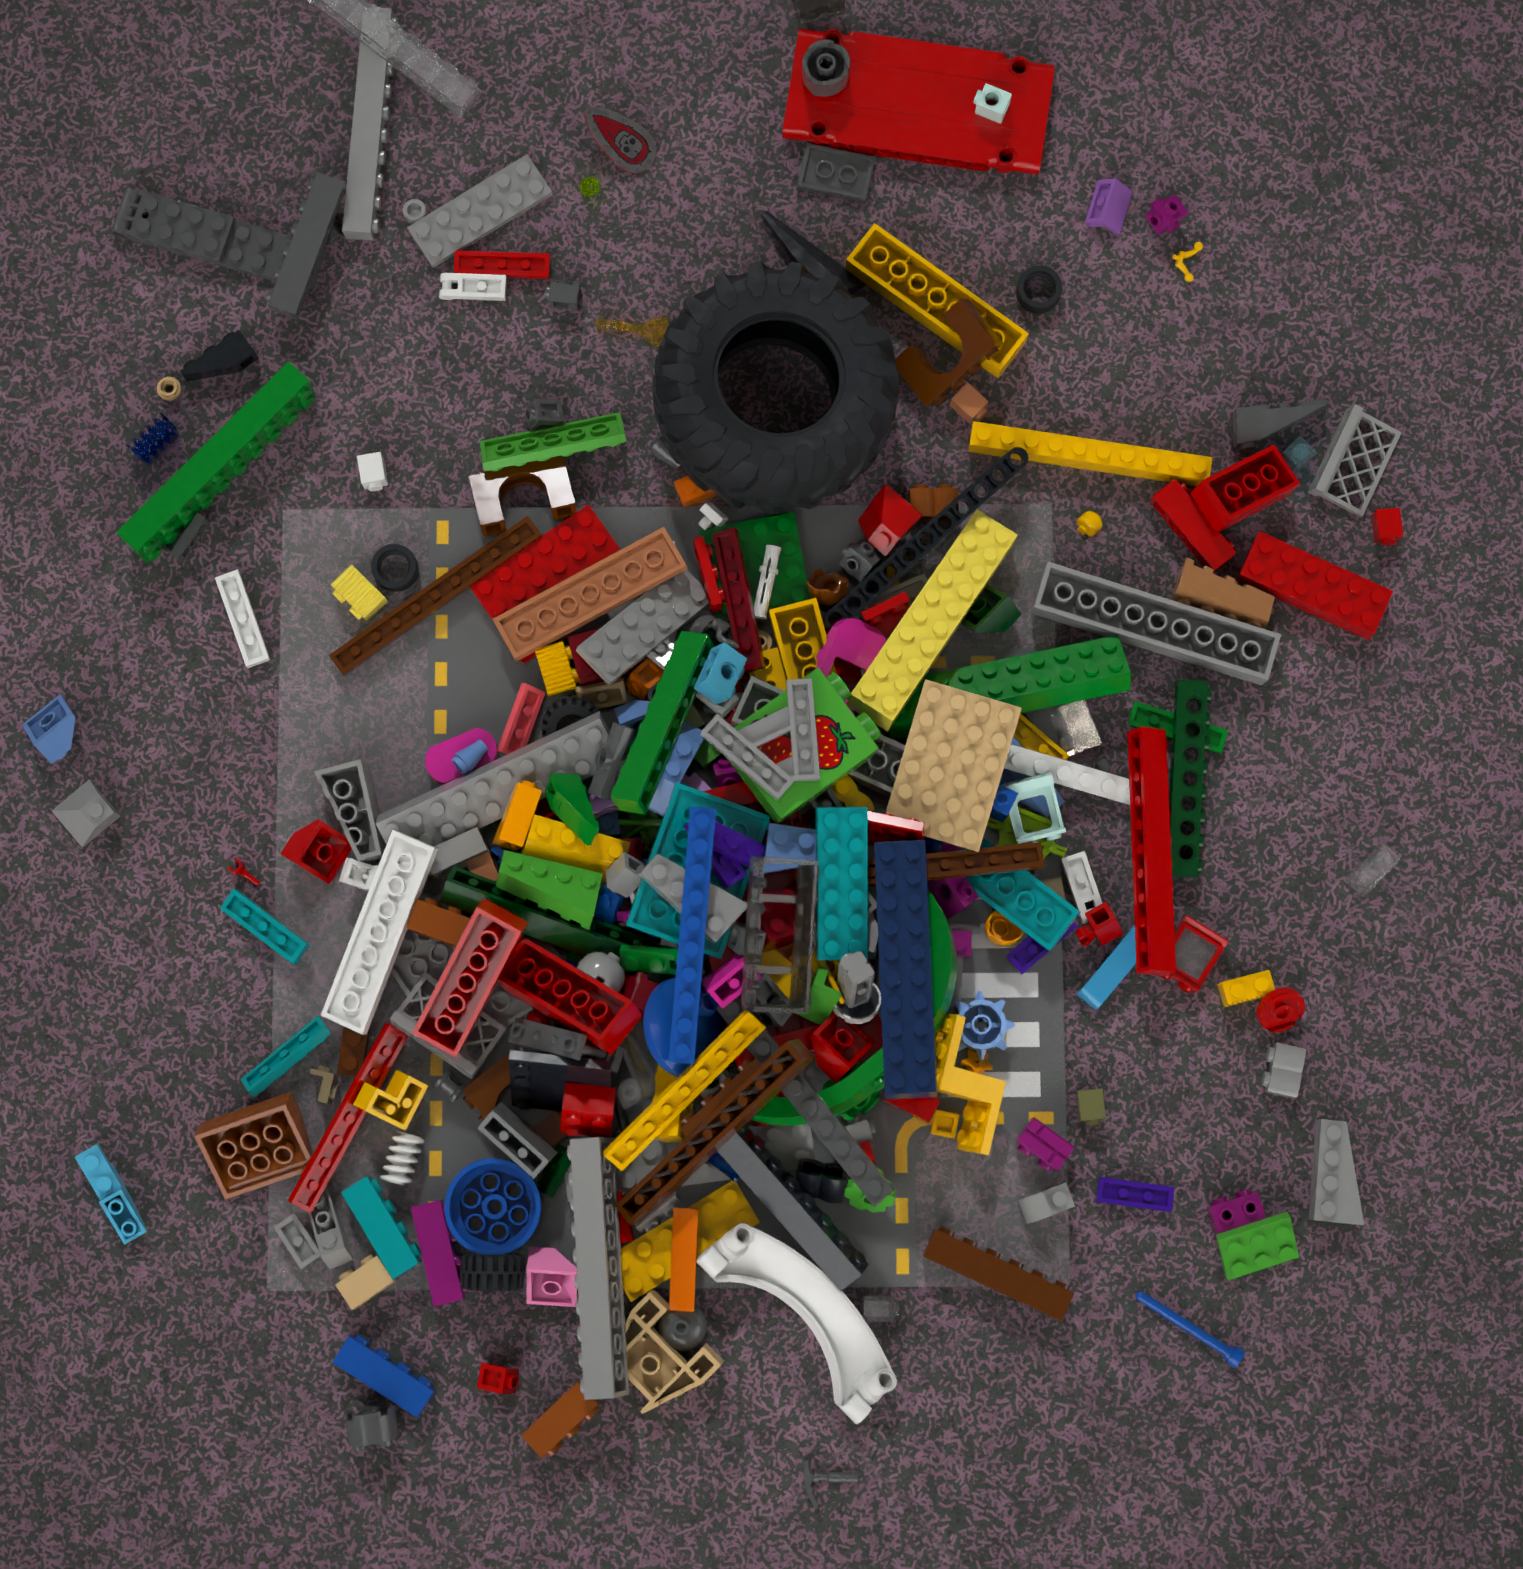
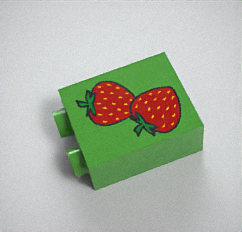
M818 667L802 678H812L820 780L793 782L777 801L728 759L775 824L784 822L871 759L879 749L874 743L875 740L881 737L879 729L865 712L857 717L854 716L844 702L851 697V693L844 681L835 672L825 677ZM784 691L739 723L734 729L738 731L787 707V691ZM790 732L758 747V749L775 764L791 757Z

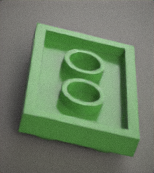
M1288 1212L1216 1234L1227 1280L1299 1258L1292 1222Z

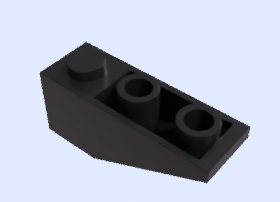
M238 329L236 332L226 334L222 339L223 341L216 346L213 345L205 349L203 355L196 360L188 361L180 372L187 381L241 372L258 360L259 357Z

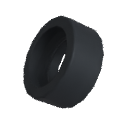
M1043 265L1026 269L1021 274L1016 287V298L1019 304L1026 311L1034 314H1042L1052 310L1058 304L1062 293V281L1059 275L1053 269ZM1034 277L1046 278L1053 286L1052 296L1045 302L1032 301L1025 293L1026 283Z
M388 544L381 547L374 554L371 562V572L376 582L383 589L391 592H402L410 588L416 581L419 573L418 562L415 556L406 546L400 544ZM393 554L403 556L409 563V571L406 577L396 582L387 580L381 573L382 561Z

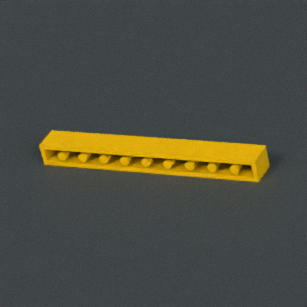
M975 421L972 424L968 452L1003 457L1014 447H1020L1026 450L1029 458L1028 461L1165 482H1171L1176 479L1179 483L1182 482L1185 485L1197 486L1203 479L1209 477L1212 465V457ZM1011 454L1010 456L1012 459L1021 460L1018 454Z

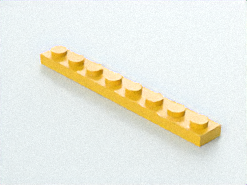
M746 1008L694 1060V1064H690L603 1151L604 1156L623 1171L766 1028L765 1025Z

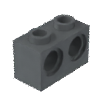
M762 972L760 973L762 977L739 996L766 1027H781L797 1008L768 974Z

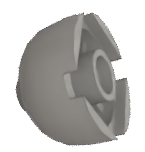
M592 952L587 954L576 966L577 969L618 993L624 985L625 973L619 965L621 959L612 952H609L608 955L603 952Z

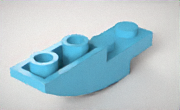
M97 1143L76 1155V1161L99 1197L101 1207L124 1245L146 1233V1227L113 1163L108 1161L99 1144Z

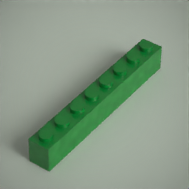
M681 631L678 640L674 643L671 657L665 664V671L661 680L657 683L656 692L652 701L648 704L643 722L639 725L636 739L630 746L627 760L622 765L618 781L611 791L610 798L620 811L644 815L647 813L696 696L697 690L694 689V686L711 648L715 647L708 634Z

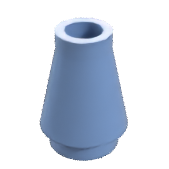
M478 739L475 743L455 753V757L451 761L465 775L474 769L489 749L483 741Z

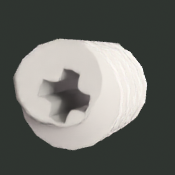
M397 1131L401 1135L392 1136V1140L398 1145L389 1146V1149L395 1154L386 1156V1159L392 1164L383 1166V1169L389 1174L380 1175V1179L404 1185V1183H409L413 1180L407 1173H414L416 1170L410 1166V1163H418V1159L413 1154L421 1153L422 1151L416 1144H422L425 1140L415 1135Z

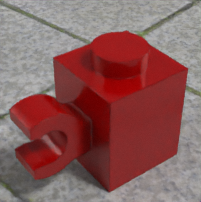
M1107 902L1084 913L1089 924L1075 931L1082 947L1089 945L1094 937H1097L1103 946L1124 935Z

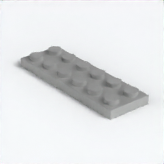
M528 154L408 226L407 229L432 268L454 256L455 250L462 251L552 196L553 193Z
M685 570L641 595L576 648V652L610 686L709 605L705 588L688 570Z

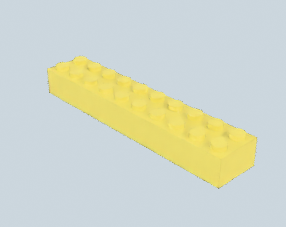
M977 509L852 691L846 705L859 714L865 712L876 725L888 732L1012 548L1018 535Z

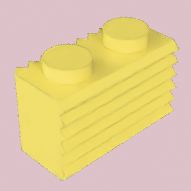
M352 564L331 584L335 590L332 594L341 603L346 601L351 606L349 611L358 620L363 617L367 622L370 621L388 603L387 599Z

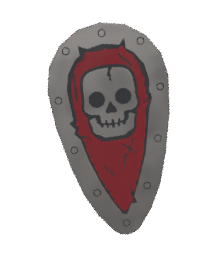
M588 107L585 109L584 118L591 135L605 154L620 169L628 173H639L645 171L653 164L656 157V144L652 135L645 128L609 109L601 107Z

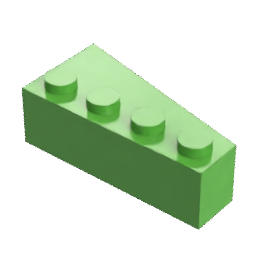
M504 850L496 887L521 899L534 901L538 904V907L547 910V908L561 914V918L568 921L570 919L580 923L582 928L589 930L595 912L603 873Z

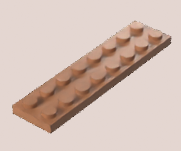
M662 527L493 618V621L517 662L534 653L536 649L547 646L688 568L665 527Z

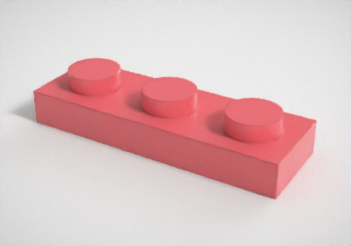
M521 683L497 752L507 755L527 745L546 692L529 684Z

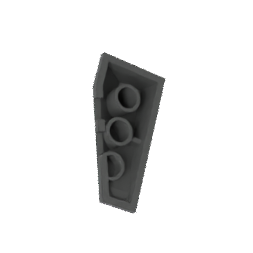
M1326 400L1301 401L1295 403L1293 407H1289L1287 403H1279L1270 409L1267 408V404L1235 409L1228 421L1233 449H1241L1242 452L1255 449V446L1321 412L1327 405Z

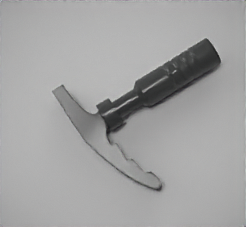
M804 1459V1483L813 1506L818 1508V1502L815 1500L814 1493H812V1481L828 1480L829 1482L858 1483V1472H829L828 1474L814 1472L811 1474L808 1459Z

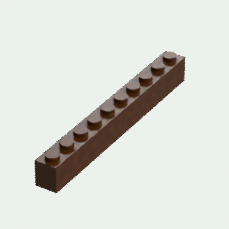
M800 1039L787 1041L615 1205L629 1225L639 1223L660 1206L815 1059Z

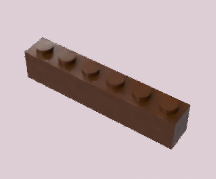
M941 1226L940 1230H933L922 1257L1059 1321L1063 1320L1074 1293L1068 1291L1069 1285L1058 1280L1053 1284L1045 1280L1046 1274L1033 1269L1032 1273L1023 1270L1024 1264L1011 1258L1009 1262L999 1259L1001 1254L990 1248H987L986 1252L976 1248L978 1243L964 1237L963 1241L954 1238L955 1232Z

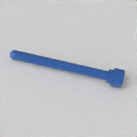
M1138 1291L1135 1294L1138 1301L1224 1355L1223 1358L1227 1360L1226 1363L1236 1368L1245 1354L1243 1349L1238 1346L1233 1347L1232 1345L1228 1347L1143 1291Z

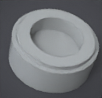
M411 199L404 204L403 215L409 223L413 224L427 215V209L421 200Z

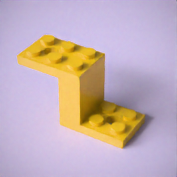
M946 1014L942 1024L935 1033L937 1090L940 1093L968 1100L963 1110L962 1128L957 1136V1149L989 1155L1006 1081L954 1067L966 1017Z

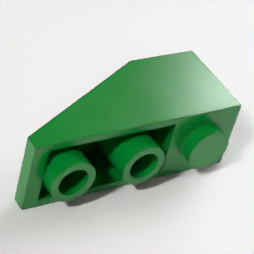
M551 773L544 791L550 809L585 845H591L595 835L598 834L599 823L595 820L592 804L587 798L586 787L582 784L580 775Z

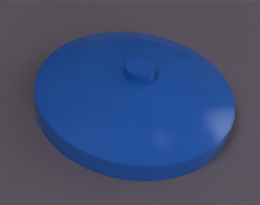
M675 977L663 981L653 990L646 1003L643 1025L645 1039L655 1061L665 1071L678 1077L690 1064L668 1062ZM701 982L700 992H702V991H707V990L704 989V987H703V985H702V982ZM717 1010L708 1017L698 1015L694 1060L727 1028L724 1018Z

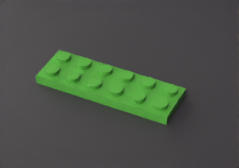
M618 412L480 441L484 471H498L503 467L512 465L522 466L527 462L536 460L546 461L551 457L560 455L570 456L575 452H590L599 447H614L627 441L621 413Z

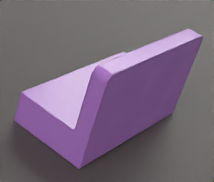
M1117 179L1098 180L1085 224L1089 227L1105 226L1114 234H1120L1132 191Z

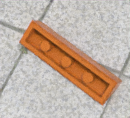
M673 1208L669 1310L694 1312L699 1209Z

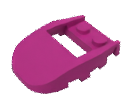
M842 619L832 626L826 636L827 641L823 649H819L816 657L818 659L816 668L819 667L825 677H827L835 657L867 671L887 640L878 629L859 619ZM848 707L855 717L860 715L858 712Z

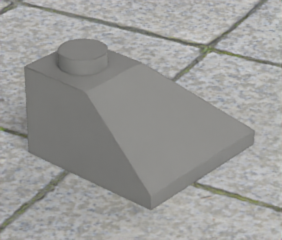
M90 779L52 810L53 814L82 848L120 817L119 813Z

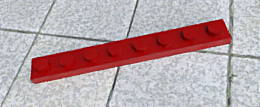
M388 1023L384 1024L287 1200L288 1202L312 1213L367 1113L353 1105L363 1084L368 1083L380 1089L408 1035Z

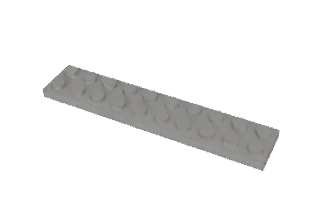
M768 1124V1126H748L756 1137L762 1139L765 1147L771 1154L781 1161L782 1166L787 1172L797 1170L799 1159L808 1158L815 1160L811 1127L808 1124L794 1126ZM654 1139L623 1171L616 1167L617 1192L623 1191V1194L630 1192L681 1142L663 1143ZM717 1151L681 1186L738 1179L741 1177ZM571 1165L565 1174L568 1202H570L573 1196V1188L569 1183V1172L572 1171Z

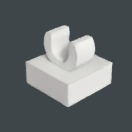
M705 503L700 508V511L705 516L698 524L706 530L714 524L716 526L724 525L729 518L713 503Z

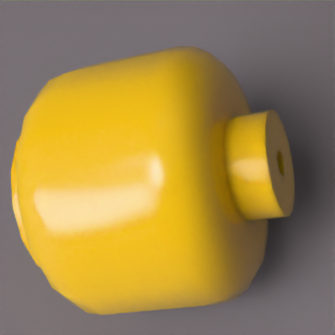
M1086 511L1076 521L1079 526L1077 530L1082 535L1087 534L1089 537H1093L1103 526L1101 517L1093 511Z

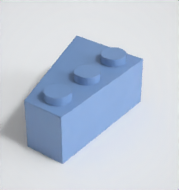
M773 823L768 824L764 844L766 847L763 853L760 875L816 865V830Z

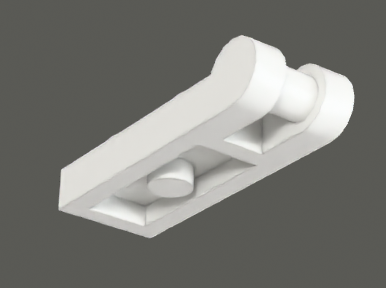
M442 273L440 275L442 289L439 291V298L442 300L506 301V275ZM458 283V289H452V284Z
M1082 851L1060 860L1076 907L1081 912L1079 914L1082 924L1088 923V920L1084 913L1091 909L1086 910L1084 903L1093 901L1095 908L1102 904V900L1086 853Z

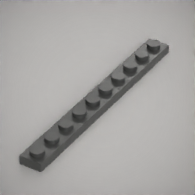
M740 996L723 1009L720 1005L716 1009L728 1025L746 1008L753 1014ZM766 1028L747 1046L748 1050L761 1065L781 1048ZM801 1072L781 1090L874 1207L895 1190Z

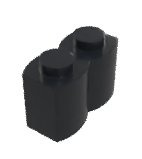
M808 1158L799 1159L796 1179L799 1186L807 1194L828 1203L843 1202L847 1173L840 1164L822 1163Z

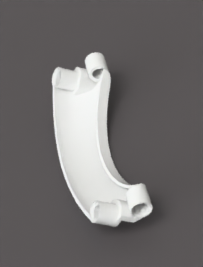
M742 1223L725 1233L722 1238L708 1247L696 1260L716 1282H736L758 1287L775 1295L799 1314L814 1333L826 1357L836 1405L855 1424L860 1423L867 1417L872 1409L870 1405L878 1402L882 1395L896 1387V1376L875 1335L844 1292L840 1291L824 1272L791 1247L760 1230Z

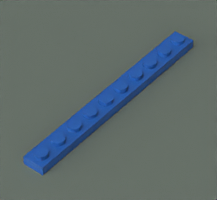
M690 806L668 1062L694 1064L716 816V808Z

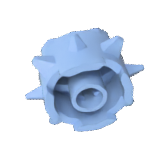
M978 991L975 1001H971L968 1004L958 1000L955 1002L959 1012L958 1015L966 1017L958 1051L968 1047L971 1050H976L979 1059L983 1060L986 1050L993 1046L1002 1050L1007 1048L1002 1037L1007 1029L1015 1027V1023L1005 1019V1014L1002 1011L1005 1004L1003 999L993 1004V1002L984 999L982 991ZM978 1019H982V1023L987 1025L983 1032H979V1029L974 1027V1023H977Z

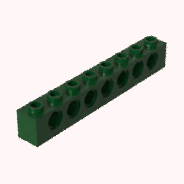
M1178 680L1175 682L1169 786L1172 877L1194 879L1198 878V873L1201 874L1202 859H1199V849H1203L1204 835L1200 834V824L1204 825L1205 810H1201L1202 800L1206 799V785H1203V776H1206L1208 771V762L1204 761V751H1208L1209 737L1205 736L1206 727L1210 726V712H1207V702L1210 703L1212 697V689L1208 688V681ZM1189 700H1194L1198 703L1199 709L1196 713L1188 710L1187 702ZM1188 724H1192L1197 728V735L1195 737L1187 735L1186 726ZM1186 749L1195 751L1196 759L1193 762L1186 760L1184 756ZM1185 773H1190L1194 776L1195 782L1192 786H1187L1183 782ZM1184 797H1188L1193 801V808L1190 811L1182 807L1181 803ZM1182 822H1188L1192 826V832L1189 835H1184L1181 832L1180 825ZM1182 846L1190 849L1191 855L1187 860L1179 856V849Z

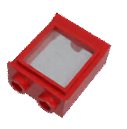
M1186 915L1174 931L1176 936V972L1160 977L1168 981L1172 978L1179 983L1177 985L1178 988L1190 994L1191 991L1196 993L1200 990L1229 941Z

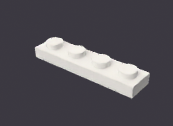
M237 569L215 577L246 667L250 668L271 660L239 570Z

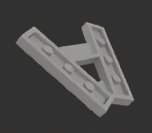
M812 678L786 680L788 706L737 731L716 714L700 732L704 739L777 801L793 782L820 780ZM790 732L791 757L775 764L758 749V747Z

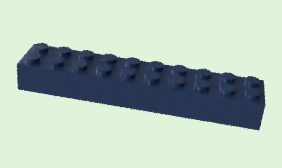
M925 840L874 843L885 1097L886 1099L938 1097Z

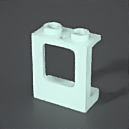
M1050 772L1002 784L1018 793L1009 812L1017 844L1037 842V839L1045 837L1047 840H1054L1060 838L1061 833L1066 832L1053 785V776ZM1044 795L1052 821L1051 827L1031 833L1024 832L1017 806L1018 802L1023 799Z

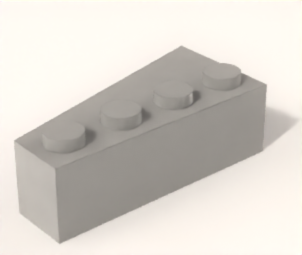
M657 854L638 875L681 914L685 869ZM710 883L705 937L711 943H715L746 910L749 904Z
M1318 1119L1315 1125L1309 1220L1364 1225L1347 1122Z

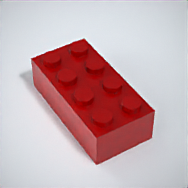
M1273 444L1203 479L1190 494L1215 532L1218 533L1288 497L1301 483Z

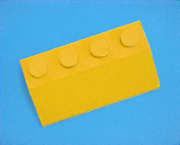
M534 814L520 854L603 873L600 883L602 884L606 881V870L624 852L628 853L630 842L598 833L595 835L591 845H585L565 823Z

